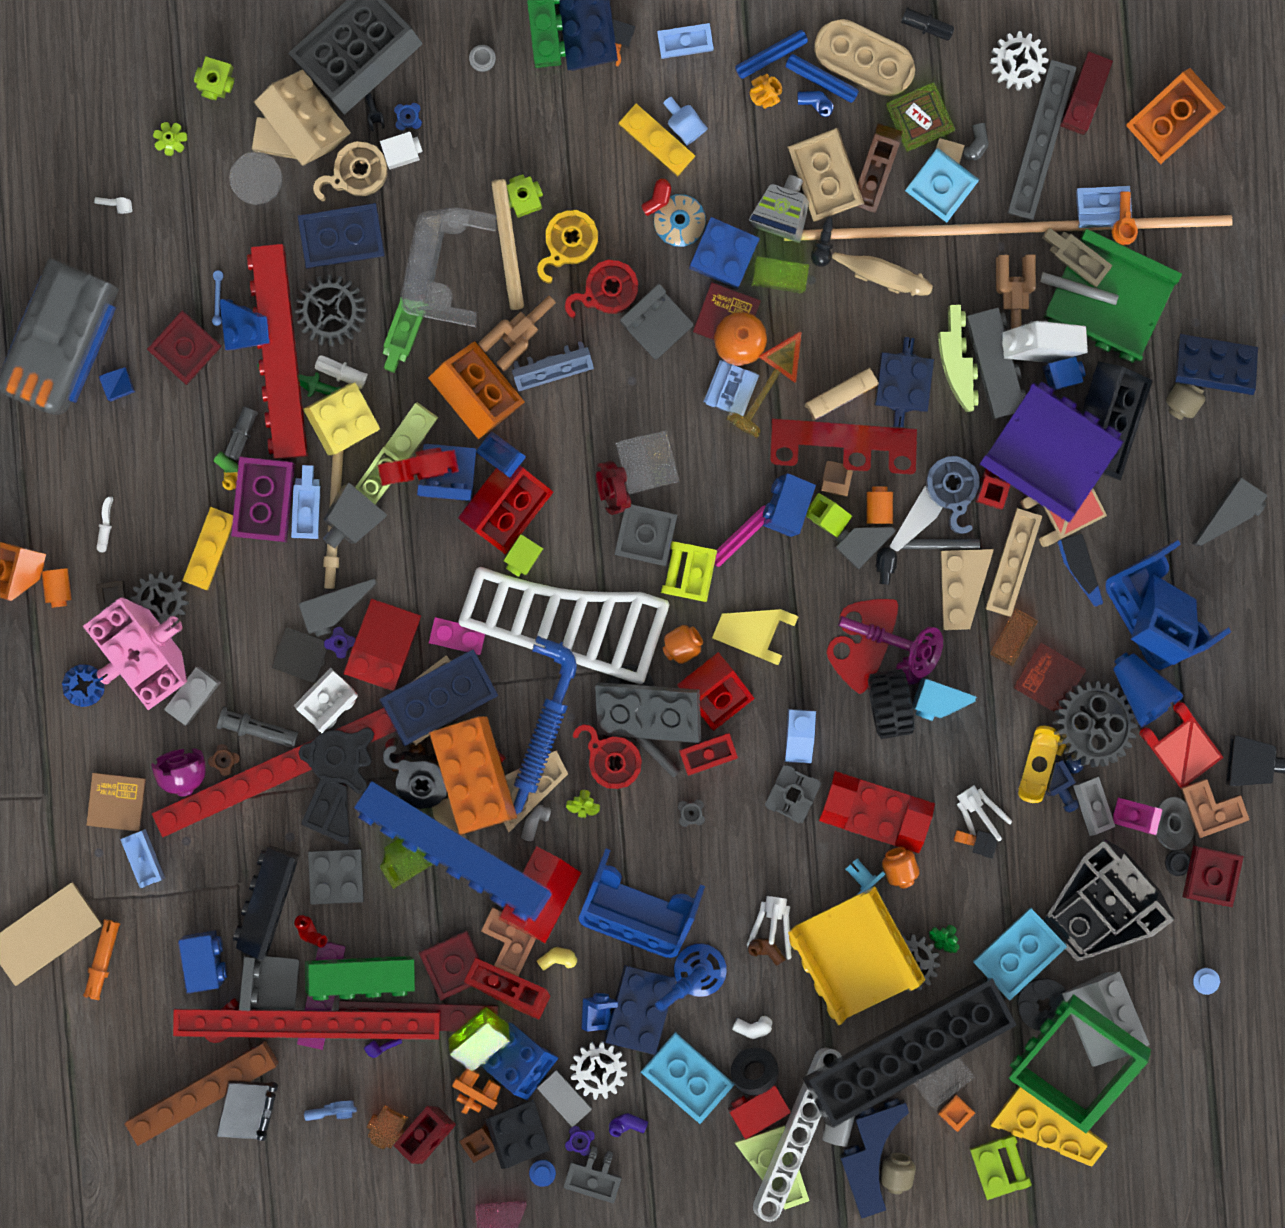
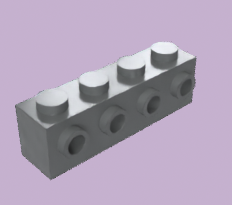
M999 308L969 315L966 317V323L992 420L1012 415L1027 394L1025 389L1020 390L1018 380L1021 379V372L1018 364H1013L1012 359L1004 358L1002 332H1005L1004 328H1008L1004 312H999Z

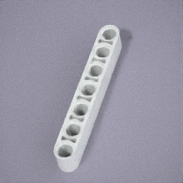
M821 1048L816 1052L807 1075L824 1066L823 1058L826 1054L831 1053L834 1060L841 1057V1054L834 1049ZM803 1082L753 1203L754 1213L765 1221H774L780 1216L821 1117V1113L805 1082ZM811 1102L814 1108L813 1112L805 1117L802 1111L803 1106ZM801 1127L803 1137L799 1141H794L792 1133L794 1129ZM786 1152H791L793 1154V1161L791 1164L784 1166L782 1157ZM780 1176L783 1179V1185L780 1189L773 1190L772 1181ZM771 1201L773 1205L771 1213L763 1215L762 1205L765 1202Z

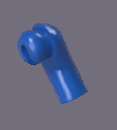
M797 92L798 105H812L822 117H829L832 114L833 103L823 92Z

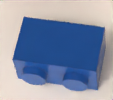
M788 473L776 478L771 488V493H773L771 502L767 503L763 511V517L765 518L763 526L789 537L800 534L816 485Z

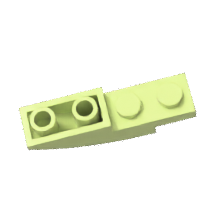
M961 305L948 306V332L938 333L941 362L947 381L956 399L966 412L974 411V406H978V390H973V380L978 378L977 364H973V358H962V353H966L967 350L966 337L962 338L961 327L966 326V313L961 311Z
M416 402L355 488L376 505L391 485L381 486L377 465L411 458L438 417Z

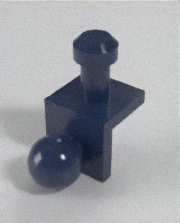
M1073 754L1067 756L1065 761L1056 760L1054 762L1051 780L1046 791L1047 796L1059 794L1064 803L1063 808L1068 813L1079 807L1077 799L1074 800L1067 789L1076 783L1071 773H1079L1084 767L1081 765V758L1072 761Z

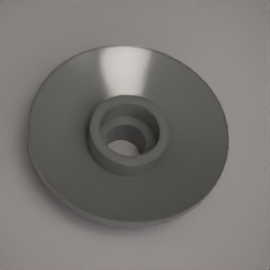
M1178 797L1166 798L1157 806V808L1162 809L1156 836L1166 848L1179 850L1190 843L1194 835L1195 826L1184 800Z

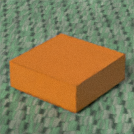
M955 1094L939 1110L938 1114L958 1132L975 1112Z

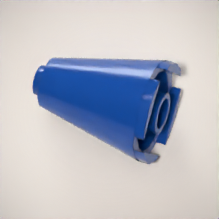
M1126 652L1114 661L1116 664L1113 668L1115 675L1141 728L1168 711V708L1171 706L1170 703L1176 704L1183 698L1184 695L1180 690L1136 654L1128 655Z

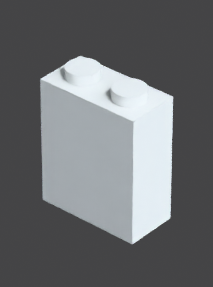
M1035 321L1002 332L1005 359L1053 363L1088 353L1086 326Z

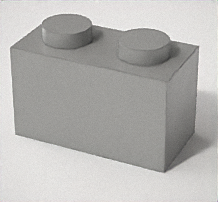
M200 666L196 667L187 678V682L181 686L164 710L185 726L189 725L221 682Z

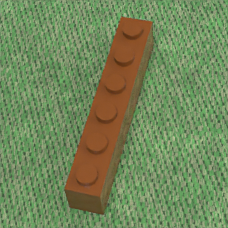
M265 1040L132 1116L124 1124L136 1145L139 1146L223 1098L226 1094L229 1080L250 1082L275 1068L279 1062Z

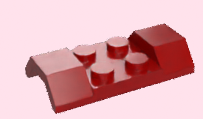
M834 771L831 787L818 821L919 853L926 839L935 803Z

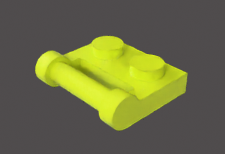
M672 541L670 546L672 554L666 583L662 585L661 593L707 602L717 550ZM682 552H688L681 589L675 588Z

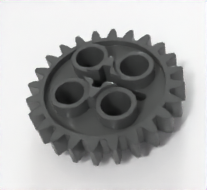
M1095 681L1092 682V685L1089 682L1082 683V687L1079 685L1074 686L1073 692L1065 693L1067 700L1058 701L1063 709L1054 711L1056 715L1060 716L1059 720L1053 721V724L1060 726V729L1054 732V735L1062 736L1058 745L1066 744L1067 747L1063 753L1073 752L1072 761L1081 758L1082 766L1088 765L1090 762L1091 767H1098L1099 763L1103 767L1108 766L1109 762H1118L1117 756H1125L1124 749L1132 748L1128 739L1136 738V735L1130 732L1131 729L1137 727L1130 720L1135 716L1133 713L1129 714L1128 712L1131 708L1130 705L1123 703L1126 696H1117L1119 688H1113L1109 691V683L1100 686V682ZM1093 700H1096L1099 705L1097 712L1092 707ZM1076 717L1081 721L1080 729L1075 726L1074 721ZM1111 719L1116 724L1115 731H1112L1109 723ZM1093 737H1095L1098 741L1097 749H1095L1092 745Z

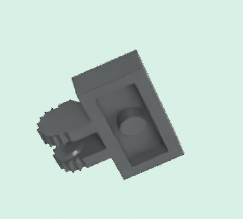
M592 1146L586 1166L571 1161L563 1188L614 1204L622 1177L608 1173L613 1152L607 1151L603 1159L602 1170L592 1168L598 1153L597 1147Z

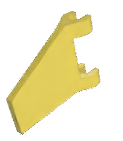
M781 609L725 613L721 615L712 638L779 665L782 655L772 652L768 648L779 621L795 626L798 616Z

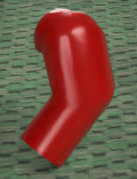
M658 179L654 186L652 199L641 204L647 216L669 203L671 185L666 179Z
M299 915L295 918L294 925L302 940L319 948H323L326 945L327 937L317 932L310 917Z

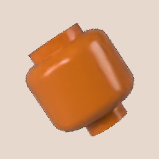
M681 625L665 635V646L662 649L670 661L674 659L677 663L684 664L700 654L703 640L695 627Z
M904 847L889 850L885 854L886 857L882 860V868L887 882L893 886H899V888L912 886L914 880L920 874L914 853L910 850H905Z

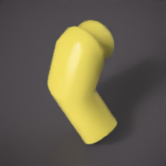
M561 947L552 948L536 960L543 971L554 963L565 965L566 968H573L577 964L575 953L570 949Z

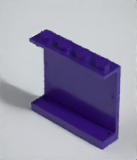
M1043 382L1039 385L1033 383L1031 389L980 465L1070 523L1124 440L1120 438L1122 434L1113 427L1108 426L1105 429L1099 425V419L1090 412L1086 411L1082 414L1076 410L1077 404L1067 397L1063 396L1062 399H1059L1053 395L1054 389Z

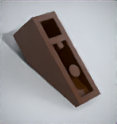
M877 123L857 183L864 204L856 207L876 213L903 131Z

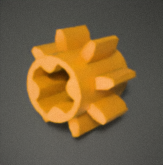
M765 74L751 81L754 87L750 89L749 93L751 100L756 105H763V108L766 109L781 101L778 95L782 93V86L777 78L769 77L768 74Z

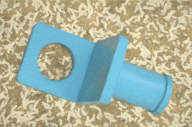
M858 858L852 863L858 868L859 872L851 865L845 869L861 886V891L856 895L870 889L885 875L884 871H882L877 876H873Z

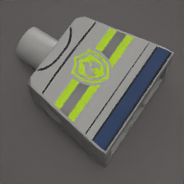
M788 175L784 188L774 184L769 185L750 216L749 221L752 226L800 243L809 206L806 196L799 193L803 180L796 176Z

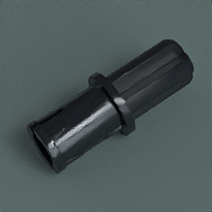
M909 7L906 8L901 21L902 24L923 31L922 34L924 35L926 32L947 41L951 39L954 32L952 25L932 18V14L927 16L909 9Z

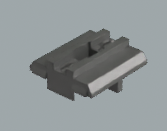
M783 765L764 806L791 818V820L797 823H803L822 783L813 777L810 778L796 771L788 765ZM791 786L800 790L795 802L786 798Z

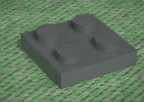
M631 504L630 508L624 510L614 555L666 566L677 515Z
M362 849L308 852L310 905L364 902Z

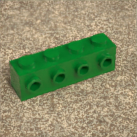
M527 0L535 68L561 65V57H566L564 41H559L558 31L563 30L561 14L556 15L555 4H560L559 0Z
M411 956L305 961V992L308 996H313V1000H327L329 995H339L340 999L355 998V994H365V997L376 998L381 997V993L392 992V996H406L408 991H415L414 959Z

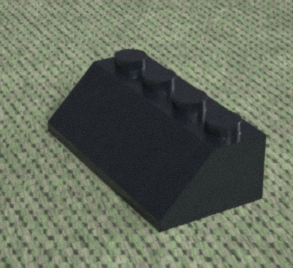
M1098 361L1088 395L1085 398L1082 414L1088 411L1099 419V425L1105 429L1111 426L1122 434L1120 438L1124 442L1102 474L1121 480L1153 380L1123 366Z
M271 845L267 847L266 851L261 850L257 862L261 869L258 876L253 875L249 887L253 894L250 901H245L241 912L245 919L242 926H237L233 941H237L236 949L262 961L268 956L300 857L299 854Z

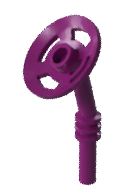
M843 616L840 617L838 626L865 635L866 639L871 638V641L877 640V643L882 641L909 651V669L911 674L918 678H923L933 671L942 653L943 636L936 627L925 628L913 642L885 632V628L880 629L879 626L874 628V624L866 625ZM926 633H931V634H932V637H929V636H927V635H925V634H926ZM914 665L920 666L921 668L915 669Z

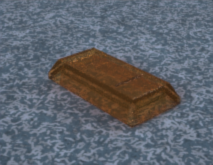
M1015 608L990 654L1013 667L1038 620Z

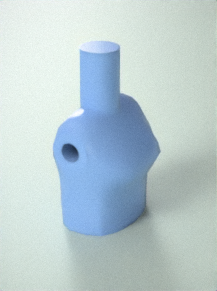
M672 97L664 101L663 104L672 113L668 120V125L683 140L686 146L695 141L708 129L691 105L680 108Z

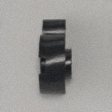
M396 737L389 739L385 743L383 761L390 768L398 769L395 784L399 797L418 809L431 808L439 804L445 798L447 790L437 756L431 754V756L425 754L418 755V753H410L408 751L394 754L392 752L396 751L398 739ZM418 779L422 781L427 779V783H420Z

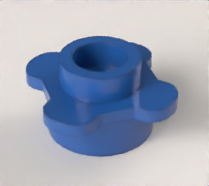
M417 103L404 106L398 104L395 107L394 111L397 114L398 120L396 122L397 129L404 130L409 127L419 129L422 122L419 119L421 108ZM407 114L411 116L410 119H406Z

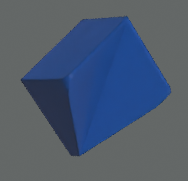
M126 367L99 376L106 397L110 402L135 392Z

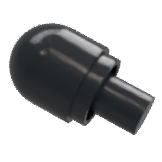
M889 547L880 549L876 555L875 568H877L876 572H880L879 584L890 585L891 573H895L897 568V554Z

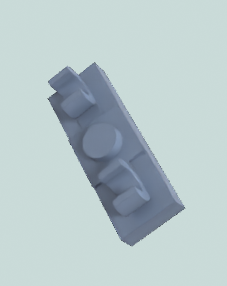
M580 341L578 342L579 350L571 352L567 345L564 347L565 354L548 356L536 363L533 362L531 357H527L529 364L523 367L519 366L518 361H514L515 369L512 370L518 392L594 369L588 347L584 348L583 343Z

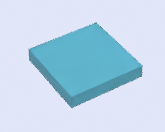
M937 148L905 191L945 222H948L980 179Z

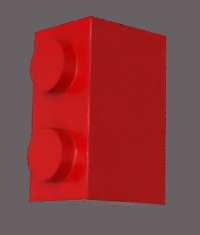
M729 732L679 749L688 776L738 759Z
M775 1084L763 1094L751 1095L747 1098L745 1095L738 1097L731 1102L732 1107L728 1109L745 1140L791 1113Z

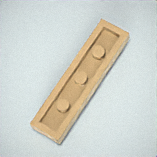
M1016 508L987 600L986 610L1009 617L1012 616L1040 526L1041 515Z

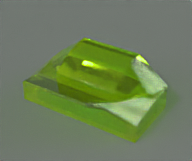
M400 838L384 847L383 862L379 866L393 889L433 865L424 859L426 854L417 849L414 853L402 845L403 840Z

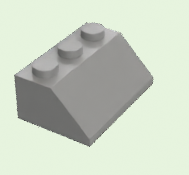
M1105 972L1062 993L1065 1001H1068L1074 994L1146 1046L1150 1045L1120 972ZM1071 1013L1092 1067L1129 1055Z

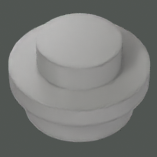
M478 45L471 50L469 61L475 70L485 72L494 66L496 56L489 46Z

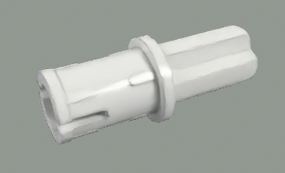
M320 355L315 363L316 370L337 378L336 381L338 382L340 380L349 384L355 382L359 389L363 388L368 377L367 373L347 366L346 362L342 364L323 355Z

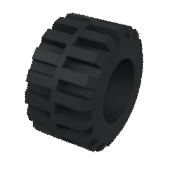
M897 669L870 674L868 688L877 735L880 739L913 734L915 728L913 708L907 678L903 670Z

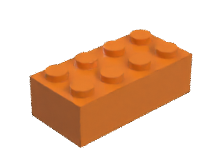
M487 716L476 717L429 732L460 835L517 818Z

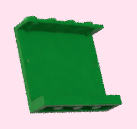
M1086 229L1079 240L1112 265L1111 269L1097 287L1091 285L1068 266L1061 278L1119 295L1117 303L1113 305L1056 288L1043 318L1048 319V323L1086 326V336L1088 339L1096 342L1095 347L1105 352H1110V349L1120 353L1119 358L1132 364L1134 360L1139 362L1143 359L1144 349L1174 285L1178 284L1182 273Z

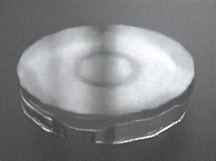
M250 152L243 154L230 169L229 181L231 188L236 196L247 204L261 205L268 203L278 195L282 187L283 176L280 166L272 157L265 153Z

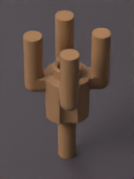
M998 255L996 257V291L998 294H1003V310H1011V329L1022 326L1021 310L1029 309V294L1036 289V255H1025V257H1022V277H1009V255Z
M548 295L527 316L520 311L510 322L502 320L478 343L479 346L487 352L502 338L511 347L497 361V365L505 371L528 349V340L539 331L534 326V323L556 302Z

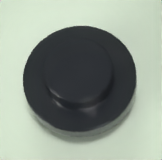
M1173 850L1166 856L1165 868L1170 874L1182 876L1188 872L1190 856L1185 851Z

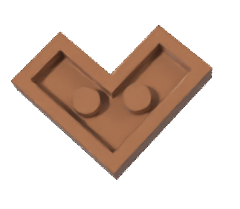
M1207 779L1181 787L1199 838L1250 820L1241 795H1236L1216 803Z
M492 907L481 932L505 943L494 966L519 976L536 939L498 920L502 911Z

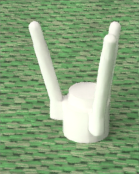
M973 785L959 794L957 798L960 802L957 806L963 814L970 834L977 836L967 809L970 812L976 810L996 840L1001 841V836L981 808L984 804L982 800L1008 824H1011L1012 820L985 795L981 788L977 790Z
M767 896L766 902H761L760 911L747 946L755 939L765 912H767L766 917L771 918L769 944H773L777 919L782 920L783 914L786 958L791 959V944L788 934L790 931V906H786L787 899Z

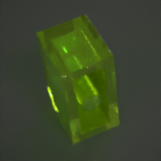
M757 256L752 285L804 294L809 264Z
M485 1007L449 1037L450 1055L468 1069L474 1071L478 1066L485 1064L495 1052L503 1049L510 1041L509 1024Z

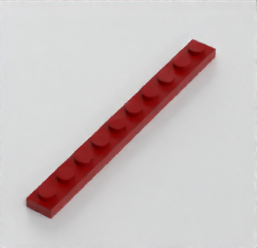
M384 708L336 729L347 733H355L369 727L375 734L371 742L396 731ZM301 746L152 813L162 838L312 770L308 763L299 757Z
M175 1008L173 1010V1036L439 1040L440 1012L260 1009L243 1011L239 1009Z

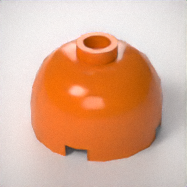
M735 312L724 317L718 324L714 334V342L717 353L723 360L736 366H743L744 364L757 361L759 356L763 354L767 343V334L764 325L755 315L747 312Z

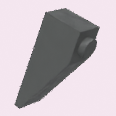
M1237 478L1192 544L1202 546L1249 520L1254 515L1259 516L1267 504L1264 500L1268 495L1243 478Z
M371 579L299 603L308 634L315 632L316 637L330 633V627L337 625L378 584L377 580Z

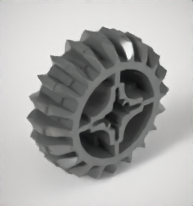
M327 275V283H324L321 276L317 277L318 286L315 287L311 281L307 283L312 289L309 293L305 289H301L300 292L306 298L305 300L296 299V303L303 305V308L295 309L296 314H303V317L297 319L296 322L297 324H307L301 331L305 334L311 330L312 333L309 336L311 341L315 340L317 335L320 336L318 340L319 345H323L326 338H329L328 343L330 347H333L335 344L334 338H338V342L343 345L345 341L342 336L346 334L350 340L354 339V336L350 333L351 329L353 328L356 332H360L361 328L355 325L356 322L365 323V318L358 316L359 313L367 312L366 307H358V304L363 303L365 299L364 297L355 298L360 292L358 287L352 291L349 290L353 284L352 281L348 280L343 286L342 276L337 277L336 283H333L332 275ZM324 290H339L337 295H334L330 300H322L316 296ZM346 295L352 304L350 319L341 312V305ZM311 302L319 307L321 311L318 323L315 326L309 314ZM320 303L329 307L336 304L337 308L335 310L342 318L332 314L326 317L324 314L327 312ZM331 321H339L345 325V327L335 332L322 331Z

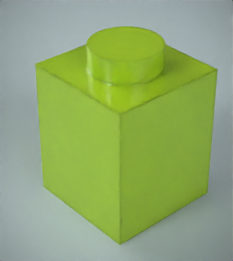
M818 493L809 506L806 517L838 538L852 515L832 500Z
M520 535L504 559V562L508 564L506 569L518 577L521 573L527 575L543 551V548Z

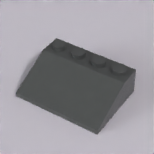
M346 0L288 54L345 115L423 43L412 28L384 0Z

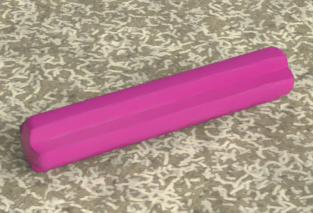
M765 505L754 513L717 549L715 566H721L763 526Z

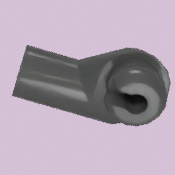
M985 123L972 125L975 140L970 147H965L963 150L964 158L968 161L980 159L989 146Z

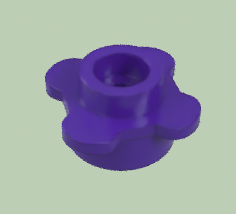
M336 627L333 630V635L324 641V646L326 649L334 651L336 656L341 659L347 656V651L350 647L354 646L356 639L344 633L342 627ZM341 640L342 645H338L337 642Z
M578 1126L571 1127L569 1141L565 1143L566 1149L581 1153L583 1156L590 1153V1143L595 1138L594 1132L591 1130H581ZM581 1138L583 1141L582 1143H578L577 1140Z

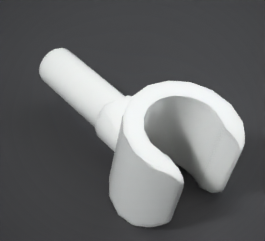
M95 197V204L117 206L118 214L132 212V202L130 199L124 197L116 199Z

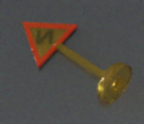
M798 332L759 356V358L775 368L747 415L744 417L736 412H731L726 418L728 422L750 436L758 438L761 430L751 419L779 374L782 373L796 383L802 332Z

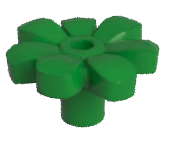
M948 925L946 929L942 928L941 930L933 927L929 932V938L935 942L934 947L938 950L943 948L945 952L956 953L960 948L957 944L958 938L954 935L957 932L954 926Z

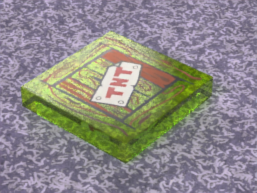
M934 82L885 104L895 128L903 131L901 142L906 153L955 131Z

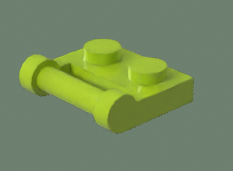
M1014 1135L970 1148L987 1200L1016 1190H1022L1032 1185L1030 1178L1026 1177L1016 1147L1018 1142ZM1006 1148L1016 1177L1015 1181H1008L998 1149Z

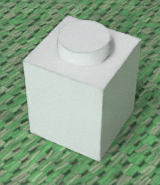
M411 132L380 141L389 169L419 161L418 153L423 152L418 137L413 138Z

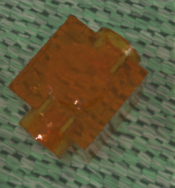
M384 1105L379 1115H372L366 1127L370 1129L367 1137L372 1139L371 1143L381 1149L388 1147L391 1149L393 1144L405 1132L402 1127L407 1117Z

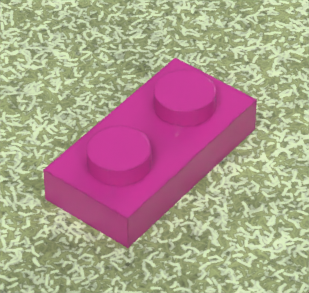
M435 617L429 643L464 652L474 649L477 655H481L485 634L462 627L458 622Z
M1118 798L1113 821L1114 824L1156 835L1162 809Z

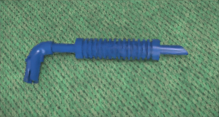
M537 635L535 642L545 647L533 644L532 652L553 658L554 662L561 664L559 672L561 677L552 700L545 698L543 704L545 708L541 709L543 713H540L539 716L541 718L537 720L539 723L535 725L538 728H534L536 733L532 734L534 738H531L530 741L532 743L528 744L530 748H527L526 751L528 753H525L526 758H523L525 763H521L523 768L519 769L521 773L517 774L519 778H516L514 786L519 788L513 804L516 814L522 812L529 792L536 793L538 785L536 784L540 783L538 778H542L540 773H543L544 770L542 768L545 769L546 767L544 763H547V760L545 759L549 758L547 754L551 753L549 748H553L551 743L554 744L553 738L556 739L557 737L555 733L558 734L559 732L556 729H560L558 724H562L560 720L564 718L562 713L565 714L568 707L562 704L570 680L571 678L574 679L577 669L574 654L570 649L563 646V642L559 644Z

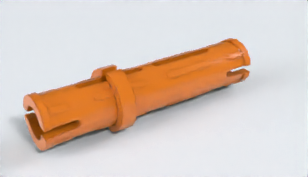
M104 919L103 921L104 924L92 967L88 968L87 972L89 973V978L83 994L86 998L90 997V999L100 1000L104 980L108 978L109 972L107 969L121 924L113 920Z

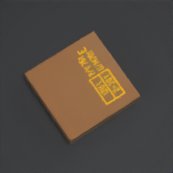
M92 773L86 826L139 832L141 829L146 778Z

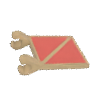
M1094 489L1091 490L1070 523L1044 507L1055 530L1040 537L1039 541L1042 547L1049 546L1106 517L1107 514ZM1028 496L1022 499L1020 504L1023 509H1029L1037 505L1038 502Z

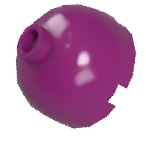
M192 748L193 753L184 754V749H178L156 758L157 764L155 765L152 762L151 767L160 788L171 794H178V796L192 794L193 790L202 783L206 774V764L201 750Z

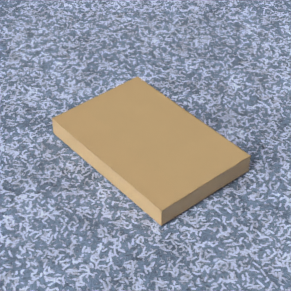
M838 128L788 146L798 178L803 180L801 187L809 201L808 207L814 222L864 204Z

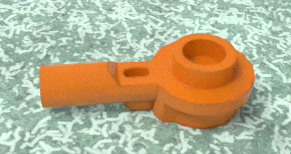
M1127 191L1120 192V220L1116 221L1112 226V236L1121 245L1131 244L1138 234L1135 220L1131 218V192Z

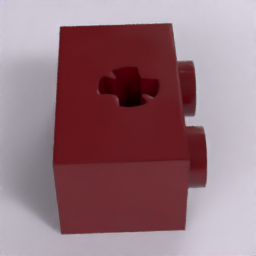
M427 1106L393 1146L411 1164H423L456 1124L439 1107Z

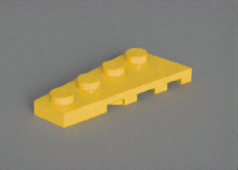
M1018 1086L991 1122V1126L994 1128L1003 1129L1014 1136L1033 1141L1046 1149L1048 1147L1058 1151L1061 1155L1091 1167L1108 1147L1107 1143L1091 1131L1084 1133L1020 1086Z

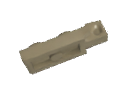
M1049 228L1042 236L1052 246L1049 251L1054 254V257L1094 287L1099 285L1112 267L1109 262L1072 234L1063 232L1059 235Z

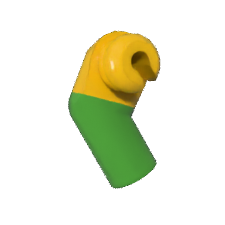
M221 451L213 461L224 469L222 485L226 490L236 489L238 464Z

